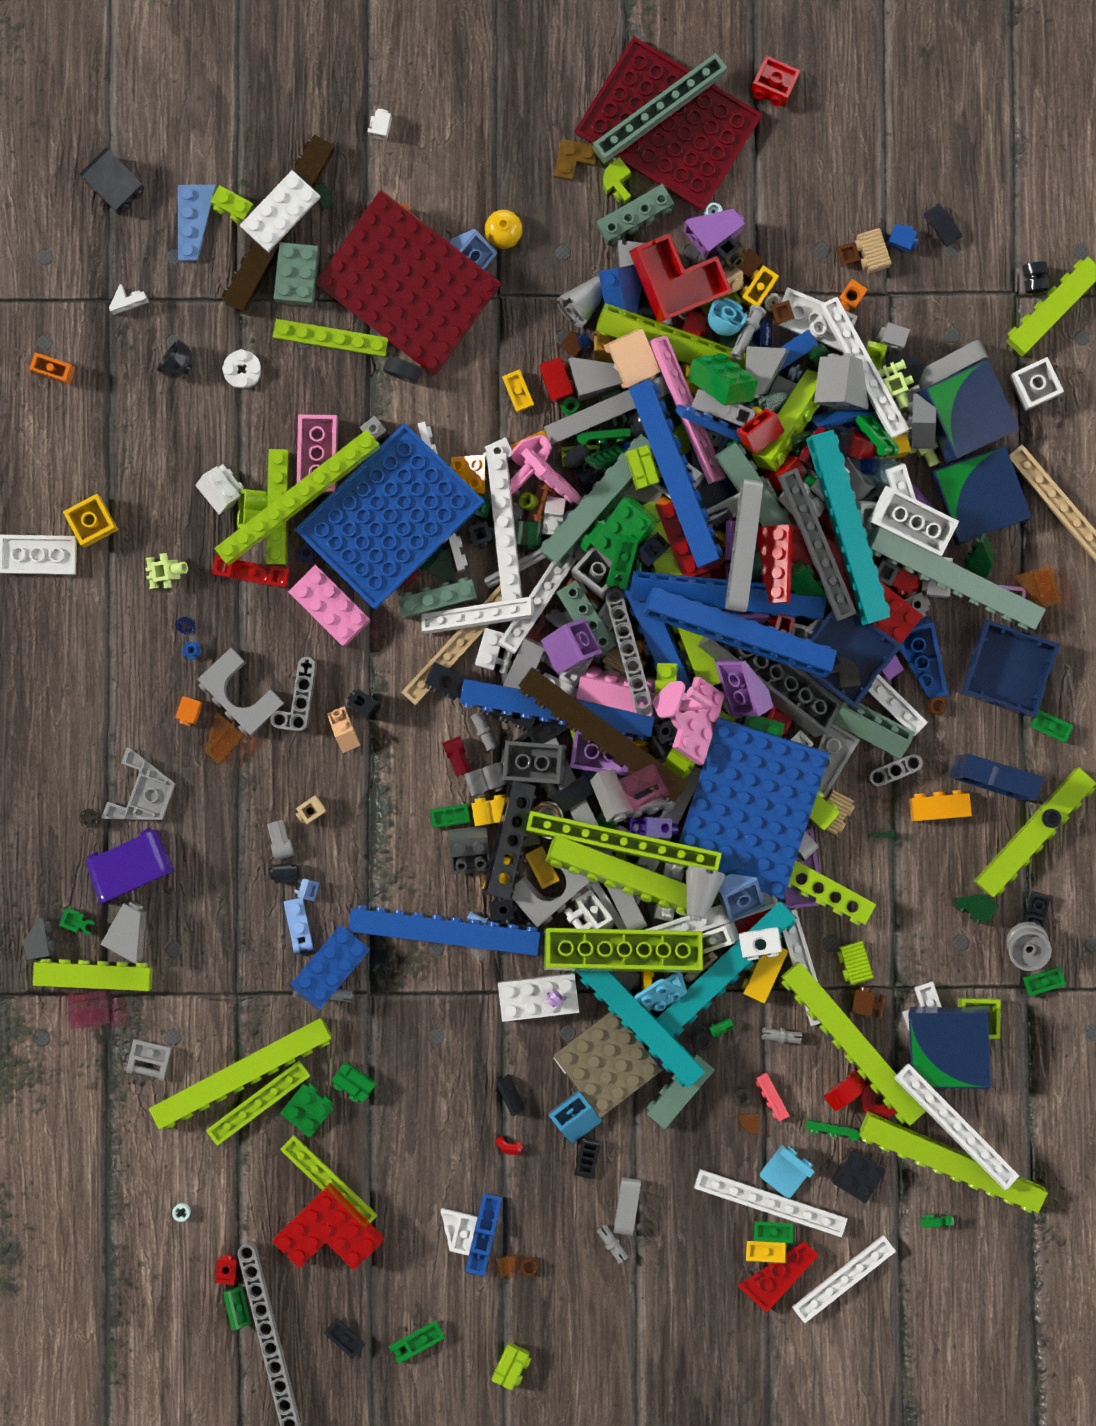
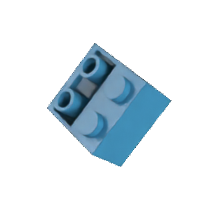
M579 1090L549 1112V1117L571 1144L575 1143L603 1121Z

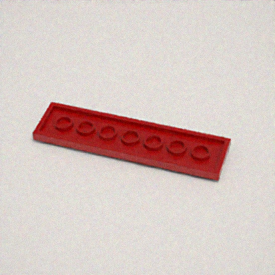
M797 526L792 534V561L797 563L801 560L804 565L809 564L815 572L813 576L817 579L819 577ZM826 537L851 601L858 612L839 547ZM879 580L884 587L885 602L890 607V617L870 624L881 629L901 644L923 615Z

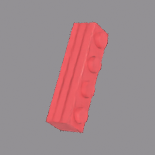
M767 1072L755 1077L757 1087H761V1094L768 1101L766 1103L769 1109L772 1108L774 1112L772 1113L774 1119L781 1121L789 1117Z

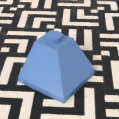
M475 229L450 240L452 245L483 269L488 266L497 254V251Z
M729 874L724 877L717 896L730 922L765 906L756 877Z

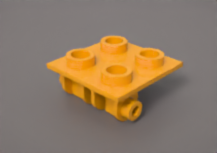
M486 455L451 457V468L478 495H484L486 491Z

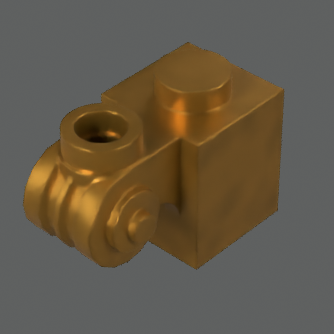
M596 328L594 331V361L613 363L610 352L606 353L603 346L613 341V336L602 335L599 331H596Z

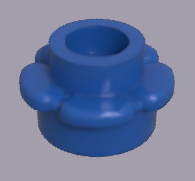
M195 641L186 642L182 649L183 655L189 660L196 659L201 654L200 645Z

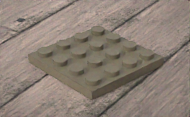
M611 1012L553 1055L600 1118L662 1071L644 1046L634 1037L635 1034L632 1030H627L621 1023L623 1020L618 1015L614 1016Z

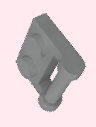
M133 1039L126 1073H138L158 1078L159 1081H165L172 1047ZM139 1060L160 1065L161 1068L159 1071L135 1065V1061Z

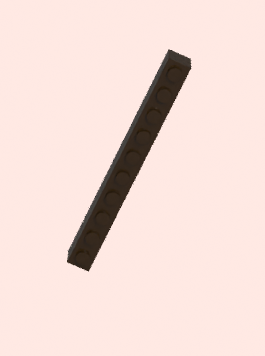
M313 135L312 139L309 138L304 146L306 150L303 155L298 156L295 162L296 168L294 169V172L313 190L335 152L333 144L316 135ZM292 228L269 253L252 239L249 253L244 254L242 257L239 271L236 270L234 272L230 287H226L222 294V300L225 305L245 315L279 253L280 242L285 243Z
M533 667L530 668L519 683L520 693L527 698L531 695L536 699L535 704L543 710L546 707L552 711L550 715L558 721L561 719L568 723L566 727L574 733L577 730L583 734L582 739L590 745L592 742L599 746L597 750L605 756L608 753L614 757L613 762L621 768L624 765L630 769L628 773L636 779L639 777L643 778L646 781L644 785L652 791L655 788L661 792L660 797L668 803L670 800L676 802L689 783Z

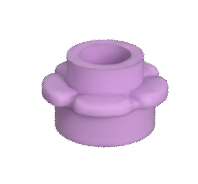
M555 989L547 992V1002L552 1007H561V1003L564 1001L563 996Z

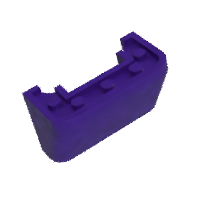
M145 829L140 832L141 836L102 854L95 852L87 856L88 860L85 863L100 904H106L138 887L176 872L157 830Z

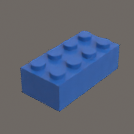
M340 925L289 987L320 1011L368 954L370 949Z

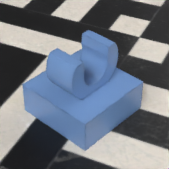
M304 878L303 880L299 879L297 882L301 883L300 889L294 891L298 894L297 897L314 901L320 883Z

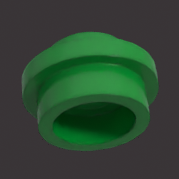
M575 397L565 398L561 404L563 413L570 416L579 412V400ZM570 403L575 406L572 410L567 408V405Z

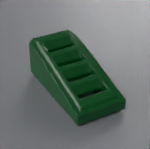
M612 446L587 456L585 461L596 470L607 469L611 466L613 467L620 454L626 451L619 446Z

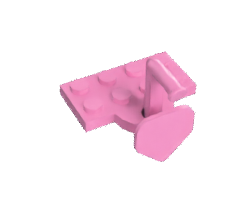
M544 435L523 439L512 450V460L522 468L510 479L511 494L515 493L534 473L540 480H544L549 487H554L558 494L564 495L565 499L571 504L575 502L579 505L582 499L579 493L546 462L551 451V443Z
M694 677L692 687L687 692H685V684L683 682H670L654 697L652 704L660 718H670L673 725L678 729L673 748L700 765L704 764L725 694L701 677Z

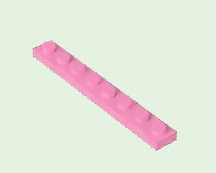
M667 335L654 338L649 342L675 406L677 407L678 404L683 406L688 404L691 406L693 397ZM681 417L708 484L725 479L722 467L714 457L716 453L705 427Z

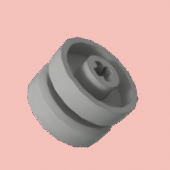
M1023 922L1014 926L1008 933L1006 945L1010 959L1016 967L1025 971H1034L1047 964L1051 958L1052 948L1047 932L1042 926L1034 922Z

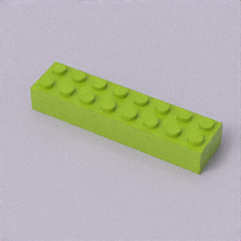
M546 928L544 931V970L700 973L703 970L702 931Z

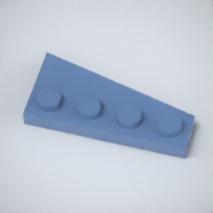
M178 185L179 262H198L204 233L212 208L210 201L216 192V185Z

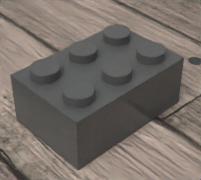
M505 741L502 780L564 785L567 746Z

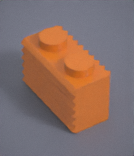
M36 352L29 367L30 371L35 375L55 380L67 386L70 385L75 371L74 366L69 363Z

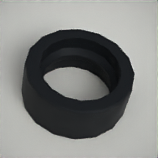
M388 356L383 371L400 380L416 384L421 368L405 360Z

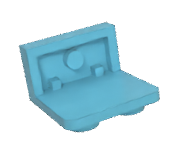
M674 973L666 979H660L635 995L634 998L640 1004L659 1012L687 993L682 973Z
M781 1145L760 1172V1177L783 1196L791 1198L807 1176L810 1178L815 1171L811 1168L813 1164L805 1158L799 1159L794 1149L790 1146L785 1148Z

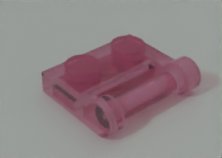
M654 763L618 780L634 812L639 810V807L661 796L666 797L669 795ZM655 784L658 785V790L638 800L634 799L633 795Z
M107 989L74 995V993L67 994L71 1029L111 1023ZM101 1000V1005L76 1008L75 1002Z

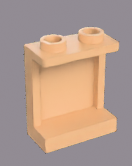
M636 329L603 345L606 353L610 352L623 381L621 384L622 388L635 386L644 379L652 380L657 377V373L661 372L643 329Z

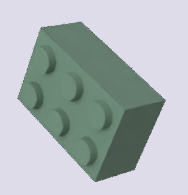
M280 242L274 290L276 304L314 307L315 283L320 254L318 246Z

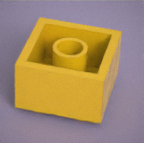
M98 494L63 511L77 540L84 548L118 531L106 505Z

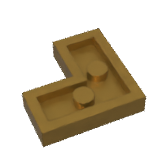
M561 139L554 178L573 181L576 163L595 166L597 154L593 150V145Z

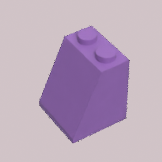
M734 209L687 219L684 223L683 231L705 260H707L717 252L715 246L728 236L735 239L742 233L745 219L740 212L736 213Z
M586 618L565 624L541 640L543 648H545L544 651L548 654L557 675L565 673L602 653Z

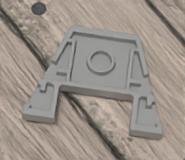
M127 747L121 764L139 770L136 783L127 807L107 802L102 818L163 820L176 783L131 748Z

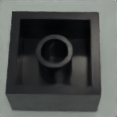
M849 1148L830 1181L866 1204L886 1170L854 1149Z

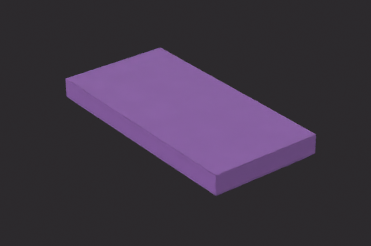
M813 828L806 829L805 831L815 841ZM816 851L805 861L796 858V861L820 873ZM799 873L796 876L798 884L806 882L807 878L804 873ZM817 882L813 885V891L815 893L822 892V886L820 882ZM794 885L792 888L787 887L784 901L789 909L820 905L815 902L817 898L810 895L807 898L798 893L800 889Z

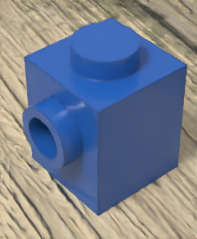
M895 224L887 246L908 254L910 249L914 250L918 239L915 238L917 232L909 225L901 226Z

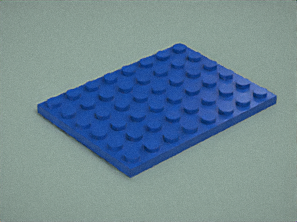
M405 423L295 529L374 610L398 589L485 503Z
M718 717L679 844L722 853L718 872L725 874V876L735 874L756 877L762 893L783 899L830 753Z

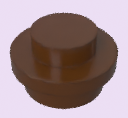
M933 697L928 702V710L933 715H942L947 709V703L942 697Z
M525 1257L520 1263V1270L525 1276H534L539 1270V1263L534 1257Z

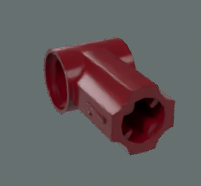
M458 736L442 742L456 777L471 772L461 737Z

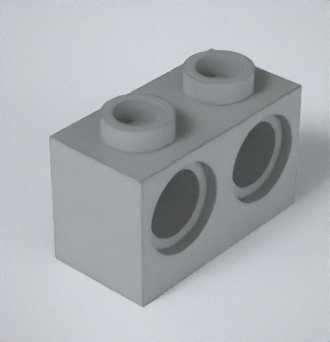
M888 322L879 331L876 341L887 345L886 351L888 352L893 350L901 353L905 347L910 329Z

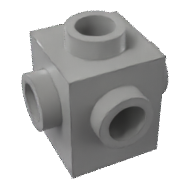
M912 592L905 596V601L913 608H915L914 602L917 601L920 608L915 609L923 617L927 616L925 612L930 610L928 607L930 602L926 595L923 596L922 592L919 594Z

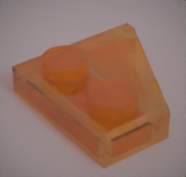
M1051 566L1014 576L1015 580L1039 606L1044 608L1062 602Z
M216 712L214 724L209 733V741L204 752L221 765L245 735L219 712Z

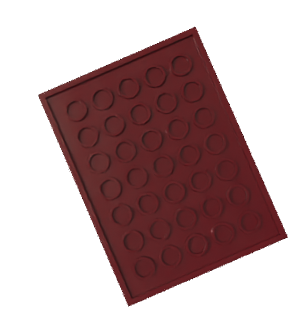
M633 36L578 124L574 134L593 145L596 140L680 80L691 70ZM713 84L613 158L617 159L620 157L628 167L658 185L663 184L666 190L704 212L763 114Z
M379 190L315 284L383 337L388 338V341L433 376H436L502 283L383 190Z

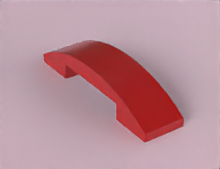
M215 555L212 574L246 582L286 588L290 569L236 560L228 566L220 556Z

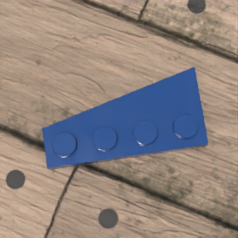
M678 404L675 411L680 417L741 442L736 432L741 427L723 419L715 418L707 412H699L688 404L686 406Z

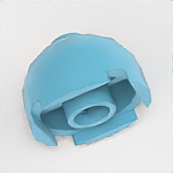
M723 298L722 301L715 299L711 304L707 319L709 326L714 332L723 336H731L738 333L744 326L747 314L745 313L744 315L742 312L743 307L728 298Z

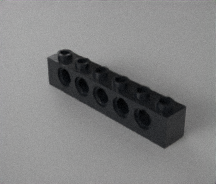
M433 662L425 684H428L427 689L438 692V690L446 692V697L455 700L456 697L461 698L458 689L463 685L464 679H474ZM443 677L451 678L452 684L449 687L441 685ZM478 706L481 708L480 712L489 716L491 713L498 715V720L507 724L509 721L516 723L515 727L526 731V728L531 730L537 717L532 716V719L523 717L513 718L512 715L501 714L502 710L497 711L494 709V712L482 710L483 706Z
M509 781L483 890L485 895L507 900L510 899V896H513L515 890L513 885L514 877L516 878L519 873V866L517 865L518 860L523 855L522 843L528 834L526 826L530 811H532L530 810L531 804L536 799V786L517 781ZM518 798L523 800L521 808H518L516 805ZM515 816L519 819L517 827L512 825V819ZM510 835H512L515 839V842L512 846H510L507 842V839ZM506 854L510 857V862L507 865L503 862V857ZM501 873H504L506 876L503 884L498 879Z

